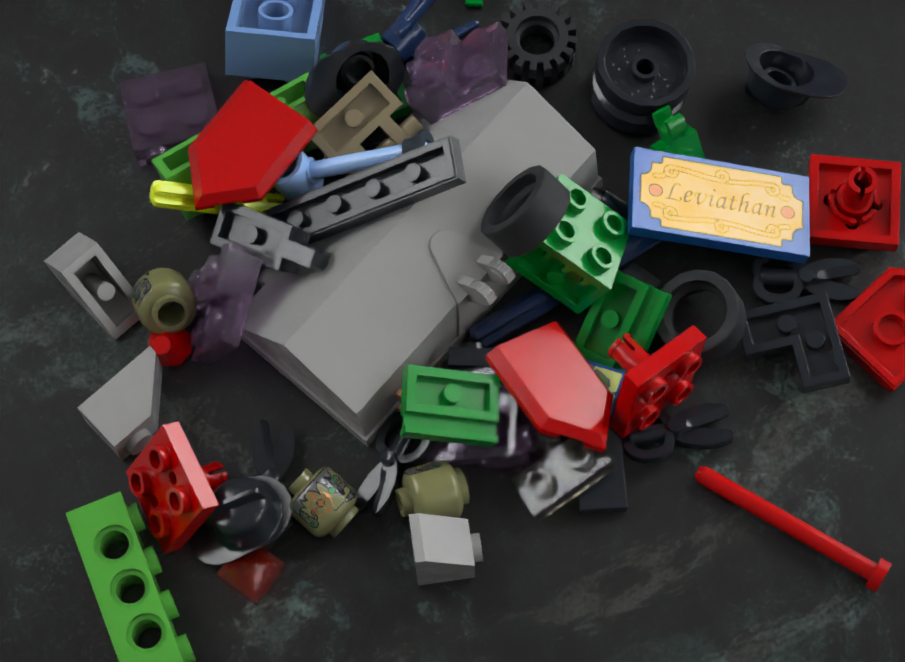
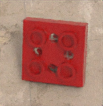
M811 154L808 160L807 177H809L810 244L896 252L899 246L901 162ZM824 199L827 200V203H829V206L825 205V203H824V201H823ZM873 204L875 208H878L880 206L881 209L877 211L876 209L870 208ZM846 224H849V226L857 225V228L853 230L847 228Z
M694 325L652 355H649L633 340L629 333L622 335L624 342L618 338L609 348L607 355L627 372L623 378L610 427L622 438L637 428L641 431L645 430L658 418L662 409L671 403L674 406L679 405L692 392L694 388L692 380L695 372L703 362L700 356L707 339Z
M179 421L162 425L126 471L130 490L138 498L147 517L148 528L151 534L157 538L164 554L180 550L219 506L213 492L220 484L228 480L226 471L213 475V472L223 469L224 466L220 462L214 461L200 466Z

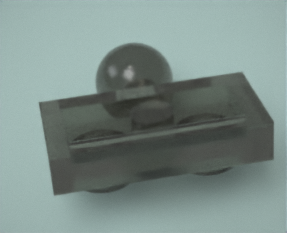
M530 423L524 432L525 445L531 453L543 456V458L518 474L512 481L533 517L541 522L614 471L618 466L607 449L601 453L584 447V442L572 438L561 444V435L558 438L539 433L533 424Z

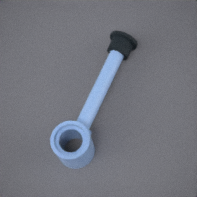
M424 130L420 131L417 137L404 139L400 145L322 160L308 157L302 151L273 187L289 201L323 187L325 177L363 171L434 142V139L429 131Z

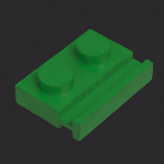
M617 270L612 289L591 304L574 344L586 360L625 371L614 359L607 355L609 348L618 338L624 342L622 335L629 333L633 340L648 352L672 295Z
M408 364L402 370L401 416H403L400 437L483 447L495 446L498 443L496 424L499 422L500 379L497 375Z

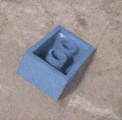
M233 0L225 30V75L241 76L246 79L284 80L289 83L307 72L310 73L318 61L325 0Z

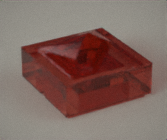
M262 547L233 562L224 564L217 572V576L257 605L286 566L284 562Z

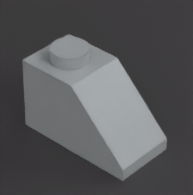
M78 232L44 260L45 264L70 295L114 340L140 320L132 303V286L96 241Z
M151 346L146 348L77 407L87 424L122 461L130 454L136 455L142 452L153 438V434L158 430L163 367L157 353Z
M422 513L409 514L418 586L475 578V563L483 562L480 534H470L468 519Z

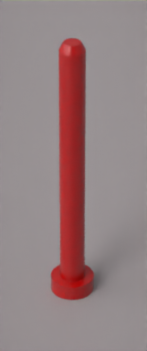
M700 466L694 476L696 481L702 486L868 580L865 587L874 593L878 590L892 563L882 557L877 564L707 466Z

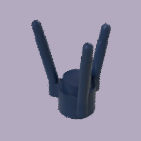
M411 0L396 21L384 31L381 39L384 44L392 46L401 55L403 63L411 58L417 64L427 54L477 29L479 22L473 20L423 45L422 40L426 37V34L417 21L436 0Z

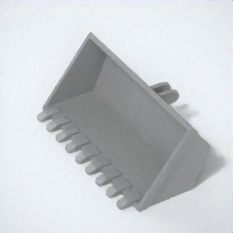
M464 73L453 86H437L429 95L436 104L429 111L416 110L411 115L423 126L420 131H429L434 141L449 135L459 140L466 183L310 244L331 253L328 265L324 271L317 268L310 269L301 265L298 274L277 271L267 267L256 278L259 284L263 286L254 297L242 294L231 304V308L237 315L226 326L367 447L374 442L378 430L388 417L395 412H399L397 407L401 402L396 399L394 394L399 388L402 389V370L408 364L440 368L449 358V347H459L469 336V329L482 321L521 278V274L505 263L508 255L481 232V222L485 212L504 186L519 173L537 165L547 169L555 178L560 174L565 175L588 193H591L594 186L599 189L603 186L602 178L598 176L596 150L528 82L480 77L473 73Z

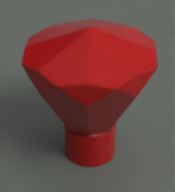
M185 329L183 331L163 332L161 334L152 332L149 337L148 347L151 346L157 353L163 367L179 366L192 353L191 334Z

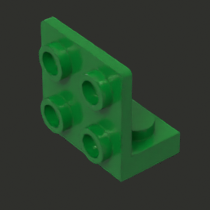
M560 174L556 179L570 191V203L565 215L551 234L535 249L521 257L510 258L507 256L505 263L579 314L612 289L629 236L627 234L628 221L568 177Z

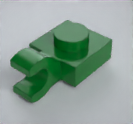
M669 105L652 113L661 140L650 145L651 150L705 159L697 130L686 124L681 113L673 116Z

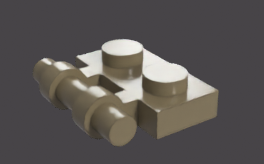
M371 70L314 124L318 132L311 141L327 158L366 151L360 143L377 127L387 137L375 149L400 145L404 139L414 137L423 126L413 115L406 118L399 126L395 123L390 115L403 103ZM360 171L348 173L345 177H348Z

